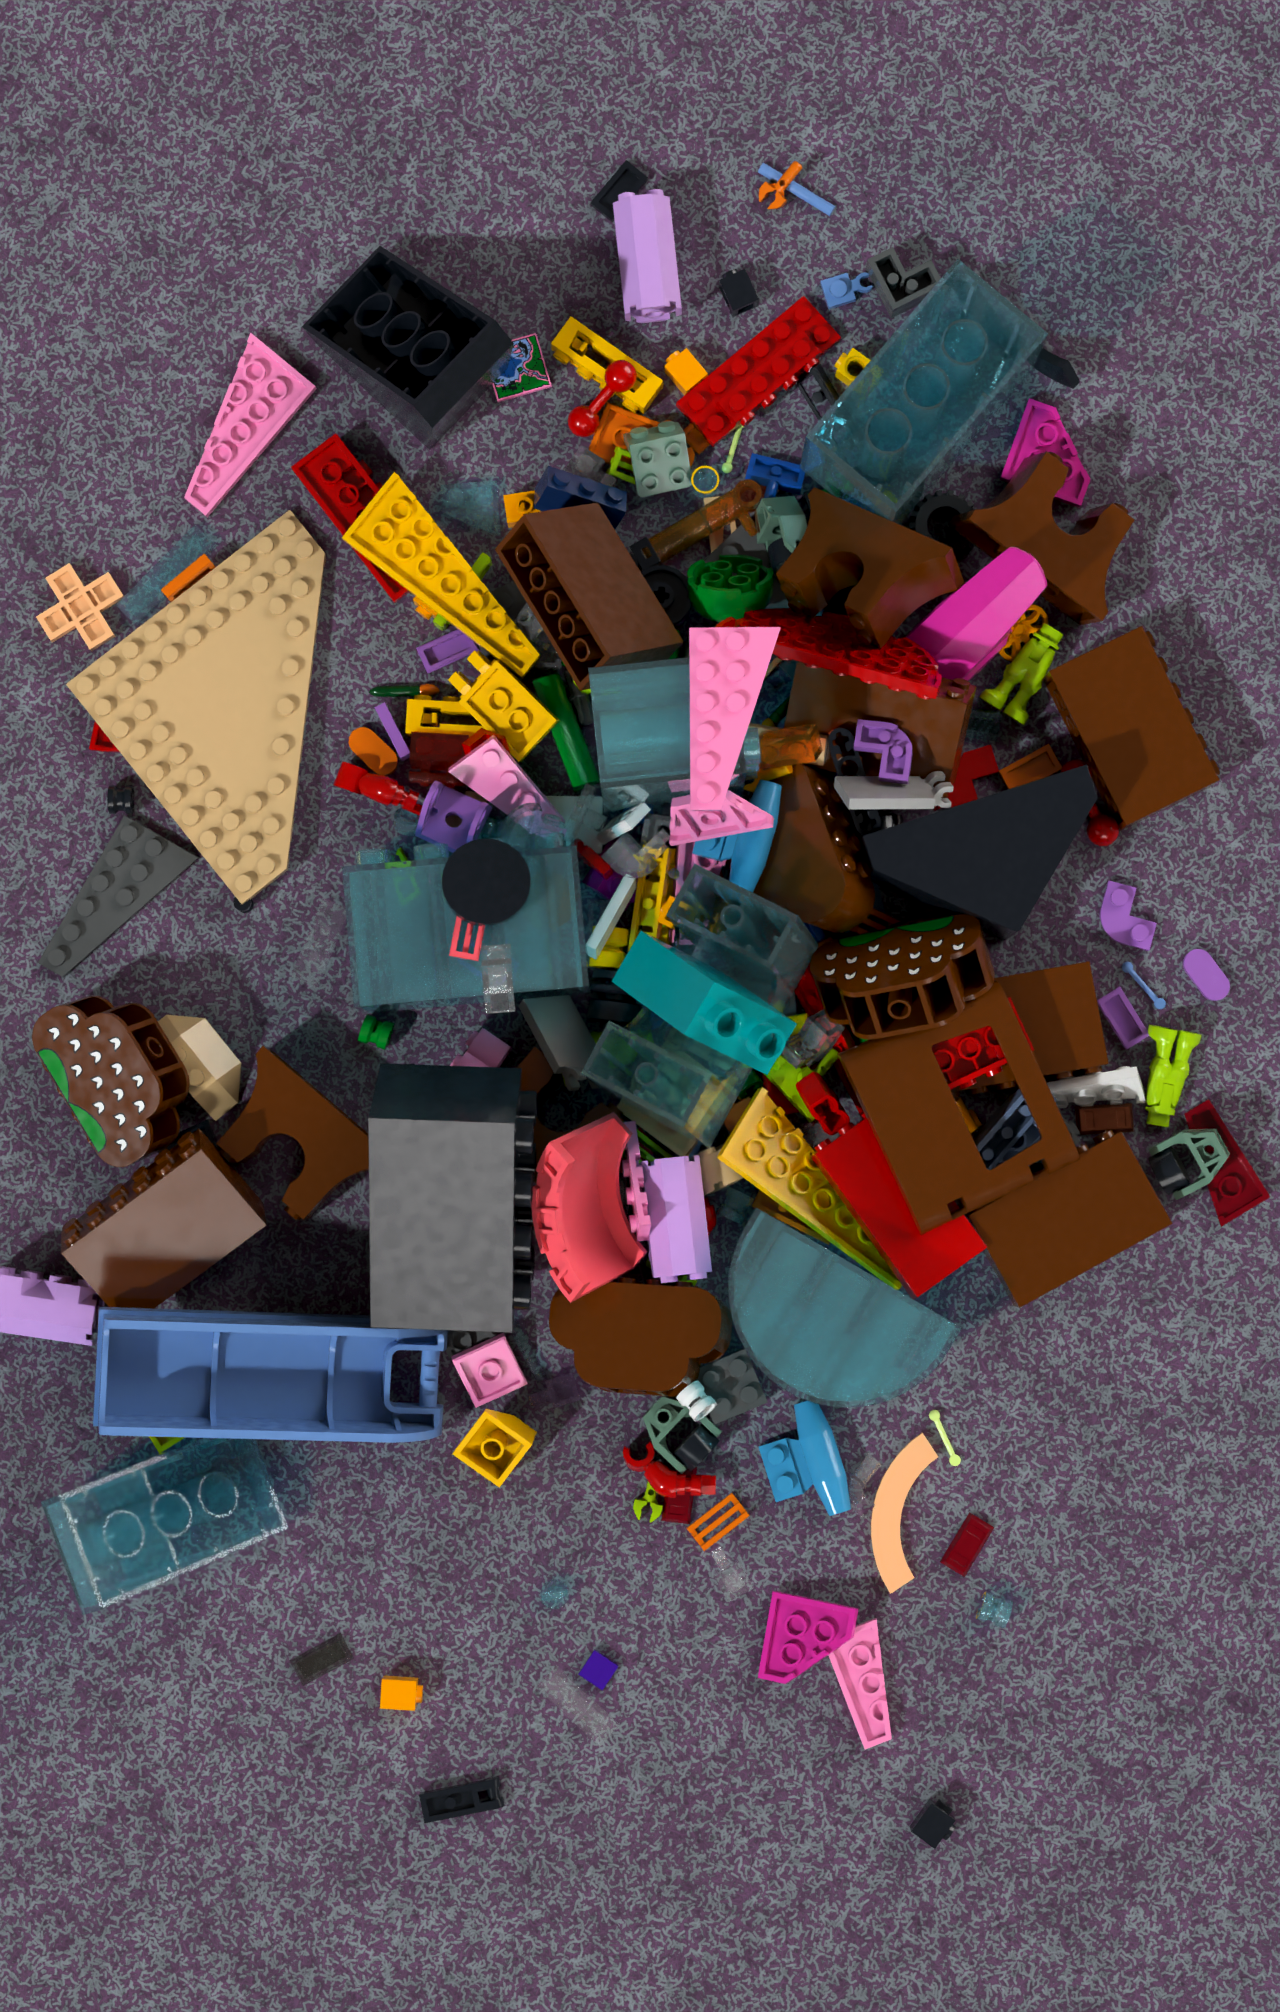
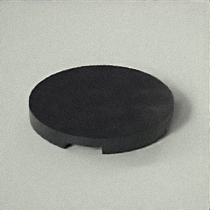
M477 839L462 845L449 857L443 870L442 889L446 903L456 916L476 926L495 925L511 920L523 909L530 894L531 877L525 859L511 845L499 840Z

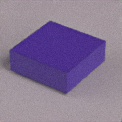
M594 1649L578 1675L603 1690L618 1668V1664Z

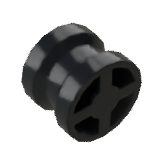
M109 785L107 794L109 814H116L118 811H124L126 814L134 813V788L132 785H126L124 788Z

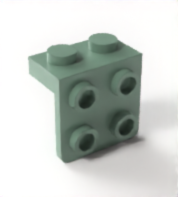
M664 421L659 423L657 427L633 428L629 433L623 434L625 446L631 456L636 492L640 497L687 488L692 485L686 436L678 422Z

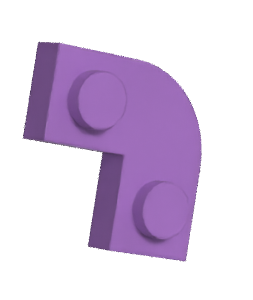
M858 719L854 751L882 753L879 781L909 784L913 751L912 743L908 736L898 728V725L893 723Z
M1108 881L1100 908V920L1104 931L1112 940L1118 943L1149 951L1157 923L1129 915L1136 892L1135 887Z

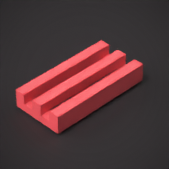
M456 916L449 956L479 962L486 925L478 927L474 953L471 954L468 952L474 925L467 923L463 950L460 952L457 951L462 919Z

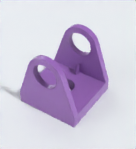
M435 780L424 800L415 836L453 853L462 845L478 839L492 806L453 790ZM455 815L461 819L462 823L458 827H450L445 822L446 818Z

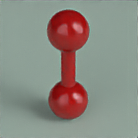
M616 360L610 363L606 368L604 376L606 386L589 406L579 405L571 410L568 416V427L574 435L578 437L593 435L599 427L598 412L615 392H626L634 386L637 374L631 363L625 360Z
M1081 760L1067 762L1060 772L1087 765L1092 778L1091 768ZM1095 802L1089 812L1091 820L1087 825V836L1097 846H1108L1117 839L1119 826L1113 817L1101 814Z

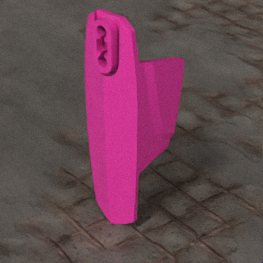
M1009 547L960 589L944 599L913 628L906 638L921 646L935 659L939 665L937 671L939 674H942L943 678L951 680L961 678L970 681L1006 645L1008 636L1013 631L1011 627L1047 587V580L1042 567L1026 551L1016 547Z

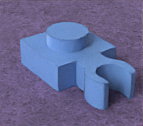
M848 273L821 280L820 284L828 309L855 302L854 293L870 292L873 288L872 285L863 287L860 284V280L868 278L869 273H861L853 280L849 279Z

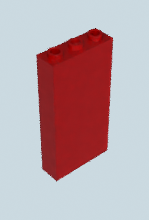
M863 1113L861 1116L864 1120L857 1125H854L852 1122L848 1123L838 1131L840 1137L833 1142L829 1138L815 1147L817 1153L811 1158L912 1300H914L982 1252L987 1246L965 1215L920 1235L871 1126ZM955 1201L947 1204L950 1213L959 1209Z

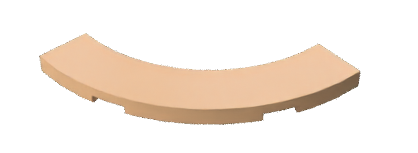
M922 1432L913 1438L889 1465L877 1489L872 1508L871 1540L873 1553L881 1578L890 1594L914 1579L905 1560L901 1545V1513L907 1494L916 1478L931 1462L938 1458V1455Z

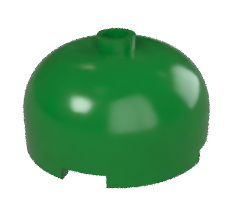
M719 555V560L708 563L701 559L692 564L687 571L689 600L700 615L715 622H721L728 617L744 618V612L766 609L773 594L772 567L766 568L763 566L761 559L747 555Z

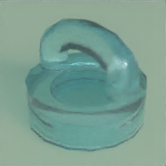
M402 808L397 809L393 820L395 830L404 836H415L420 816Z
M557 1579L550 1580L542 1586L540 1598L546 1607L559 1609L567 1603L569 1590L564 1582Z

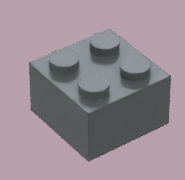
M744 1347L724 1355L716 1361L700 1366L697 1380L704 1386L706 1395L712 1396L717 1402L716 1407L710 1412L714 1425L768 1403Z

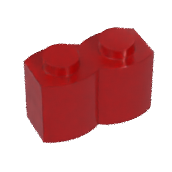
M812 1072L796 1083V1089L809 1112L818 1120L822 1129L827 1134L833 1136L850 1123V1118L836 1094L828 1087L824 1078L819 1073Z

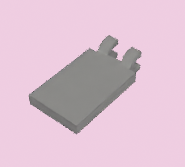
M942 771L931 772L925 779H921L920 776H910L909 784L879 781V776H835L834 788L848 809H934V806L951 808V801L948 798L941 797H943L945 792H953L954 786L951 782H942L933 787L935 782L945 781V774Z
M570 995L523 999L519 1008L554 1074L562 1073L567 1089L569 1091L579 1090L581 1086L578 1080H586L587 1077L592 1089L601 1088L604 1085L601 1078L609 1077L611 1072L604 1065L606 1062Z

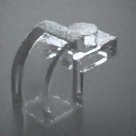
M526 803L516 807L508 814L504 821L499 841L511 845L518 852L530 854L536 833L564 840L567 828L564 822L561 821V818L556 815L546 813L543 817L540 804Z
M662 828L642 848L626 832L601 857L613 870L622 876L629 878L644 877L658 866V863L651 856L657 859L668 848L665 843L670 838V835Z
M511 944L481 946L482 981L486 1014L515 1012Z
M823 1009L806 1019L799 1033L787 1040L781 1055L796 1069L803 1065L810 1068L830 1051L845 1027L830 1022L826 1018Z

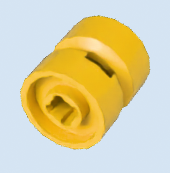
M615 927L597 960L592 957L589 958V966L603 969L619 968L627 955L623 948L628 946L630 930Z

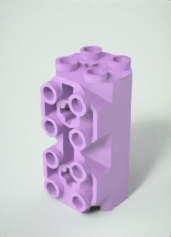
M660 189L649 190L646 194L635 195L633 192L619 194L618 201L613 203L625 321H631V316L636 319L637 323L666 321L670 319V314L674 311L676 316L682 315L670 197L664 196L663 190Z
M699 1155L692 1156L691 1162H689V1156L654 1159V1161L650 1162L651 1166H648V1160L641 1161L640 1165H642L644 1175V1188H642V1191L647 1194V1210L651 1220L647 1247L649 1261L651 1262L652 1278H658L661 1283L678 1281V1275H687V1280L707 1278V1272H712Z
M0 1266V1332L89 1346L96 1345L97 1339L92 1337L94 1332L98 1333L99 1307H104L105 1302L99 1298V1295L84 1279H78V1283H74L71 1276L57 1274L50 1275L49 1279H44V1272L27 1270L21 1271L20 1275L15 1274L16 1268Z

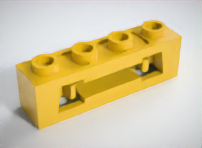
M570 316L551 343L552 351H554L553 356L564 365L570 362L577 367L576 372L585 380L590 381L592 378L600 383V390L606 386L604 377L606 369L585 355L588 351L587 345L590 344L593 348L592 351L609 363L616 360L628 361L634 366L637 378L644 383L636 379V383L630 390L622 393L615 392L614 394L624 400L622 404L629 411L634 413L640 411L644 414L662 390L663 380Z
M414 695V699H407L405 729L407 737L467 740L479 729L485 728L477 725L440 724V727H424L423 724L438 726L437 713L429 714L425 713L426 711H441L442 715H472L459 703L460 698L445 696L443 701L431 700V696Z
M643 844L628 952L640 931L669 945V927L657 922L663 903L673 893L675 848ZM650 861V862H651V869H650V871H647V869H648V862Z

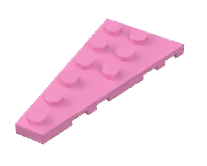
M252 333L249 335L247 346L239 360L233 381L228 387L214 422V428L210 438L207 439L204 453L199 465L195 469L184 497L185 500L207 518L317 389L314 384Z
M781 627L689 628L690 811H721Z

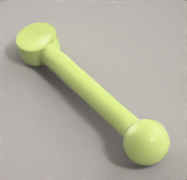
M742 424L736 428L727 460L722 465L724 473H730L733 470L731 463L742 428H744Z
M932 1410L929 1413V1418L936 1424L950 1455L949 1462L953 1466H958L961 1459L955 1454L939 1419L940 1413L937 1410Z

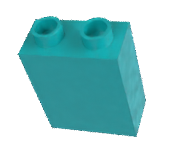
M643 931L639 932L611 981L684 1035L768 1075L776 1059L782 1054L787 1040L797 1025L793 1020L723 972Z

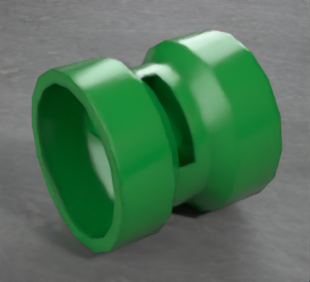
M367 1014L363 1021L358 1041L366 1044L372 1042L378 1048L386 1050L395 1023L389 1021L380 1022L377 1021L375 1016Z

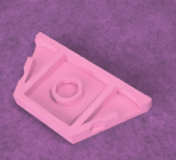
M729 790L727 791L721 811H690V794L672 798L669 844L674 846L773 828L774 817Z

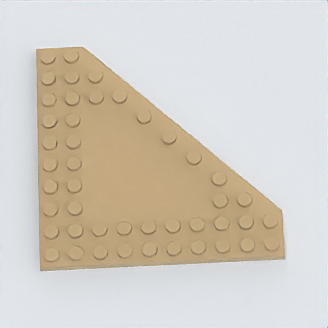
M291 510L283 514L66 684L242 905L288 871L290 842L292 840L294 809L297 799L299 768L302 758L303 735L318 626L317 620L322 593L323 570L326 559L325 552Z

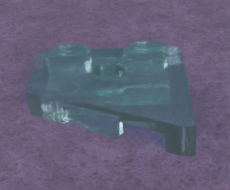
M497 481L440 485L443 515L492 533V535L501 536Z

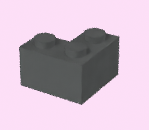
M893 247L867 259L865 269L869 273V277L890 318L942 293L944 283L932 260L905 272Z

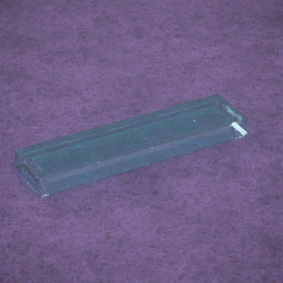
M194 525L116 606L138 626L166 597L161 589L203 554L207 556L216 547V544Z

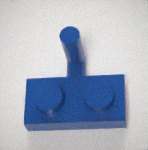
M752 453L745 481L766 486L764 498L776 497L777 489L800 495L807 467Z

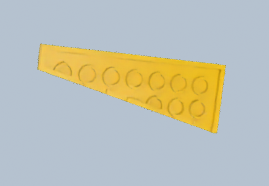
M394 472L343 535L342 539L523 679L539 659L540 654L493 597L489 589L482 583L448 537L445 536L430 514L419 503L400 476Z
M763 1087L758 1088L717 1158L892 1289H900L902 1287L900 1281L811 1157L817 1151H814L803 1138L804 1134L801 1130L795 1128L784 1115L786 1112L781 1106L777 1107L766 1094L768 1091Z

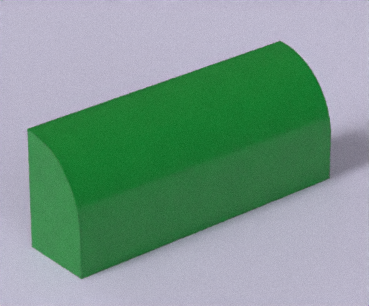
M554 674L533 680V686L538 699L559 719V722L550 731L574 793L601 783L561 676Z

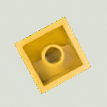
M485 1409L452 1454L500 1487L532 1446L537 1431L514 1415Z

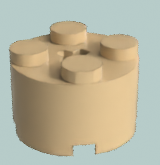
M724 1144L716 1148H708L698 1154L700 1157L704 1196L731 1186L743 1178L717 1158Z

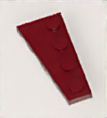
M1209 1098L1185 1112L1184 1115L1189 1129H1217L1230 1153L1213 1180L1207 1184L1221 1227L1270 1198L1269 1193ZM1211 1145L1205 1146V1150L1208 1153H1214V1148Z

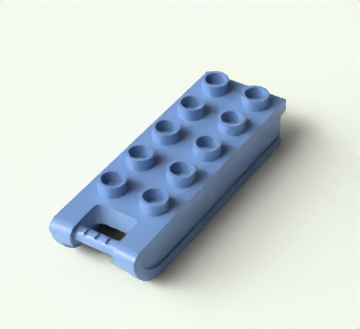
M99 1307L93 1426H98L100 1435L388 1443L432 1439L442 1435L443 1405L437 1404L440 1351L447 1349L448 1330L371 1327L370 1316ZM398 1350L422 1351L419 1403L390 1401L392 1356Z

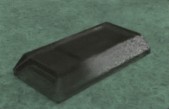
M339 1633L289 1661L304 1686L351 1661L354 1657L343 1636Z

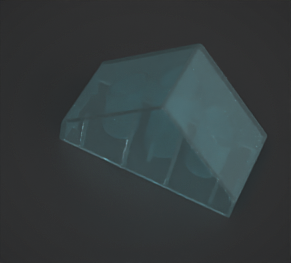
M198 1438L86 1481L41 1501L82 1615L104 1609L289 1529L256 1439Z

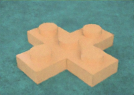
M68 563L46 577L47 582L60 602L39 614L36 618L50 641L54 642L77 628L88 648L93 651L116 637L101 612L125 597L109 572L84 586L72 565Z

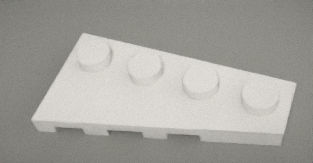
M1123 1066L1114 1071L1096 1072L1086 1076L1068 1077L1058 1081L1047 1082L1051 1094L1056 1097L1058 1108H1066L1070 1102H1074L1081 1107L1093 1106L1094 1102L1109 1100L1110 1105L1122 1104V1099H1136V1104L1146 1103L1145 1091L1137 1066Z

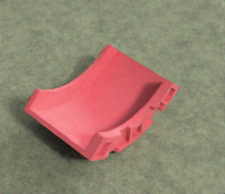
M614 1112L550 1141L544 1149L536 1168L538 1175L536 1185L532 1187L531 1207L535 1236L541 1254H546L552 1270L549 1272L553 1280L570 1303L633 1270L647 1253V1250L640 1241H637L635 1233L630 1232L619 1187V1169L622 1154L633 1133Z

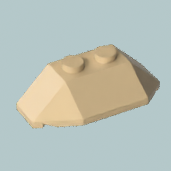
M165 1015L158 1023L188 1072V1092L217 1121L238 1104L242 1063L206 1018Z

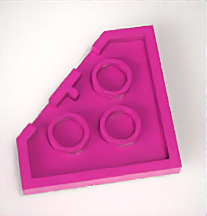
M1029 398L1000 480L1009 483L1025 458L1046 451L1053 452L1060 456L1063 460L1062 463L1069 468L1064 485L1058 490L1054 499L1080 508L1091 479L1086 469L1084 470L1078 457V452L1060 420L1061 417L1056 407Z
M773 1591L758 1678L787 1684L854 1638L858 1608Z

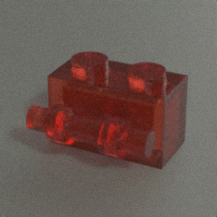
M411 732L409 757L411 768L421 769V771H409V783H420V786L429 787V784H433L436 780L449 788H455V785L466 786V784L449 773L448 769L465 756L462 743L469 738V735ZM430 770L446 771V773H430Z

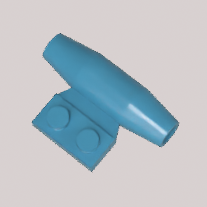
M759 780L749 801L774 817L773 828L696 841L692 853L696 856L721 862L731 859L728 892L731 894L751 898L766 866L779 817L782 786L779 784Z
M816 1398L795 1404L794 1411L799 1440L784 1438L759 1446L775 1501L779 1502L804 1494L814 1485L829 1516L851 1510L846 1472L832 1429Z

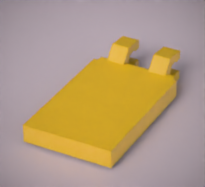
M474 650L467 660L481 673L472 683L462 672L458 673L455 671L448 681L462 694L459 703L486 730L505 736L510 754L518 762H522L559 722V719L500 660L494 659L491 662L481 651L477 652Z

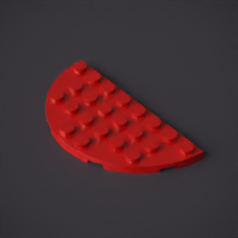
M790 608L761 609L744 612V618L740 619L728 617L715 626L781 627L772 653L781 660H796L803 662L805 666L810 668L821 667L832 670V673L839 676L850 675L860 678L864 683H879L888 686L893 691L912 692L922 699H936L939 694L942 674H939L937 671L938 663L925 649L906 637L895 638L893 636L890 637L882 649L872 645L865 646L857 640L853 625L848 619L849 616L822 611V616L812 618L804 613L797 614Z

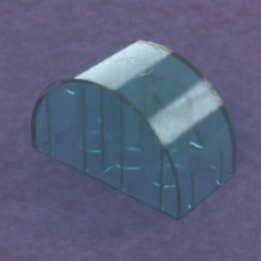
M758 1208L752 1209L734 1242L729 1258L726 1279L727 1302L734 1329L745 1350L761 1371L774 1383L802 1399L816 1404L844 1408L864 1407L891 1400L906 1393L930 1375L941 1363L962 1329Z

